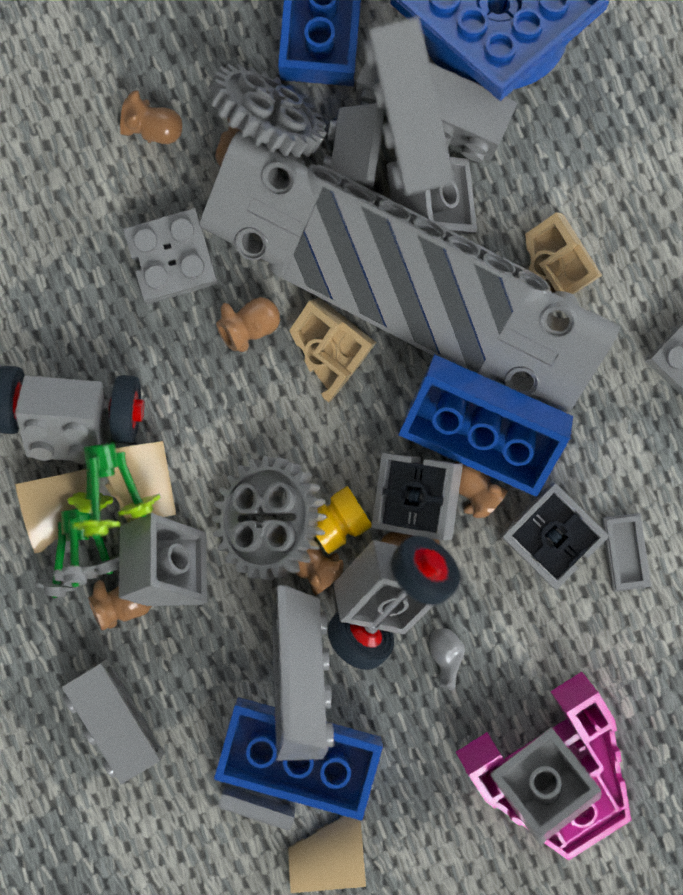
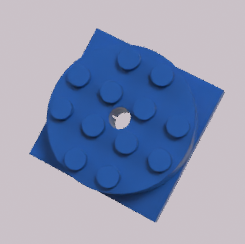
M390 0V4L406 19L419 18L426 50L438 67L483 86L496 99L501 101L514 89L530 85L547 75L560 61L567 43L606 11L609 1Z

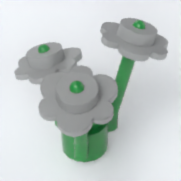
M78 509L61 511V522H57L58 541L53 580L39 579L35 582V587L44 588L45 595L52 596V598L65 597L67 591H74L78 589V586L86 585L87 579H93L102 574L111 575L114 570L119 569V555L109 558L102 536L94 539L101 561L84 568L79 567V541L90 540V537L84 536V530L73 528V523L91 521V513H83ZM67 541L70 542V566L63 568Z

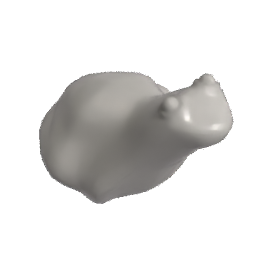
M439 628L429 634L430 653L440 667L439 687L453 691L456 687L457 672L464 657L465 646L450 629Z

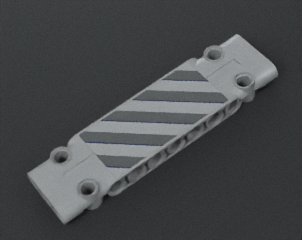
M241 131L235 134L227 149L199 225L202 229L235 245L239 254L245 259H262L268 262L269 269L274 274L433 356L434 354L491 380H499L509 388L568 414L607 355L620 330V325L591 310L580 307L578 300L571 293L566 291L550 292L549 284L537 274L327 167L312 165L308 168L305 166L301 156L297 158L290 152L286 157L275 150L270 152L264 143L257 146L253 137L241 136ZM277 167L284 168L289 173L290 179L288 180L280 176ZM252 233L259 235L263 243L256 241ZM560 310L569 317L559 319L552 315L551 312ZM517 372H528L532 377H521Z

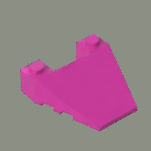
M583 672L578 673L550 691L567 718L552 729L602 790L601 799L544 842V844L567 860H571L631 821L626 784L620 767V762H622L621 753L616 743V722L601 695ZM488 732L456 751V754L485 802L507 814L517 825L527 828L490 774L531 742L504 758Z

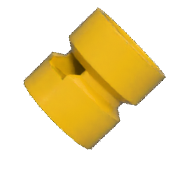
M348 485L333 494L329 506L323 504L317 508L318 513L327 515V519L317 522V527L324 530L325 534L316 535V537L328 554L346 544V535L350 534L356 537L372 527L371 522Z

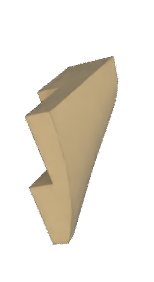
M554 213L525 234L526 247L530 253L531 260L529 271L543 278L549 284L550 292L566 291L573 295L602 276L564 214Z
M320 297L307 303L289 330L295 344L304 352V361L309 371L314 370L317 377L328 389L321 393L323 399L327 402H330L376 344L372 338Z
M163 441L116 448V452L125 451L126 464L141 499L160 494L161 498L152 504L154 510L149 513L161 517L176 515ZM115 467V475L107 477L109 482L105 484V487L110 495L118 500L120 510H122L124 506L133 503V500L119 468ZM131 514L123 515L127 522H131L135 519H138H133L131 517Z
M86 469L15 484L23 520L34 553L43 552L47 549L46 547L58 539L57 522H61V511L78 509L75 505L68 503V498L73 497L74 493L86 492Z
M342 816L331 824L327 823L317 829V832L313 835L299 840L288 848L291 893L366 887L360 820Z

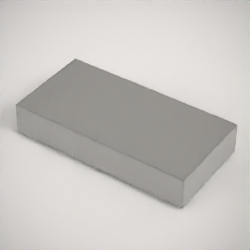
M641 513L603 517V530L610 536L605 541L612 591L617 592L651 587Z
M227 785L224 787L218 805L220 809L287 831L291 830L296 809Z

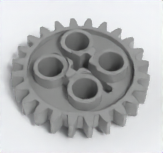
M227 64L225 68H219L208 87L210 89L208 96L213 99L211 105L220 109L218 113L220 117L230 119L228 126L240 129L242 131L241 136L253 137L257 146L261 143L266 144L270 152H274L275 148H277L286 157L290 152L297 158H300L302 154L309 157L311 153H316L327 134L324 130L326 124L320 121L322 115L313 111L315 106L305 103L303 101L305 96L297 94L293 90V86L282 85L278 77L274 80L269 78V75L264 70L262 74H259L252 66H249L248 70H246L240 64H237L235 68Z
M264 456L262 461L250 459V467L238 466L240 477L227 476L228 482L231 485L229 489L219 488L220 493L225 498L223 502H214V506L221 510V515L212 517V521L220 523L221 528L216 530L213 536L223 537L224 541L218 546V551L229 552L225 561L226 563L236 564V572L247 573L249 578L260 579L261 577V580H273L274 576L275 578H287L288 572L300 571L298 561L307 563L311 561L307 553L308 549L319 550L320 548L313 539L315 535L325 534L324 530L317 527L318 521L327 519V515L317 511V508L322 506L325 500L314 498L320 486L309 483L312 474L301 471L300 464L289 463L288 459L279 457L275 459ZM287 492V502L283 505V496ZM254 494V503L251 506V497ZM277 514L286 516L296 514V520L241 521L244 515L272 516ZM286 530L287 538L285 543L283 544L282 536L284 531ZM253 531L254 538L253 542L250 543V535Z

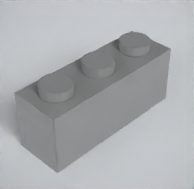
M107 658L62 686L65 692L63 699L66 706L72 713L75 714L77 712L84 723V726H82L83 733L91 745L97 744L104 756L102 758L103 766L110 777H117L120 784H123L162 759L165 752Z

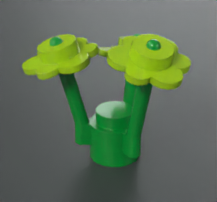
M115 443L83 447L86 464V492L74 493L73 497L68 498V503L75 505L80 512L91 513V521L73 523V528L84 530V536H92L94 539H98L100 536L108 535V528L120 526V522L100 521V511L106 505L113 503V497L99 493V478L115 475V467L119 468L133 500V503L124 506L122 510L118 511L119 516L131 514V517L134 519L145 517L154 510L152 504L159 500L161 496L156 494L141 499L126 464L125 451L116 452Z

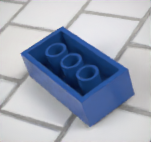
M284 0L278 62L280 80L354 87L361 0Z
M434 354L407 410L398 435L537 497L570 440L573 416Z
M238 697L214 780L362 821L383 748L382 738L332 723L334 743L333 747H328L324 759L277 761L275 707Z

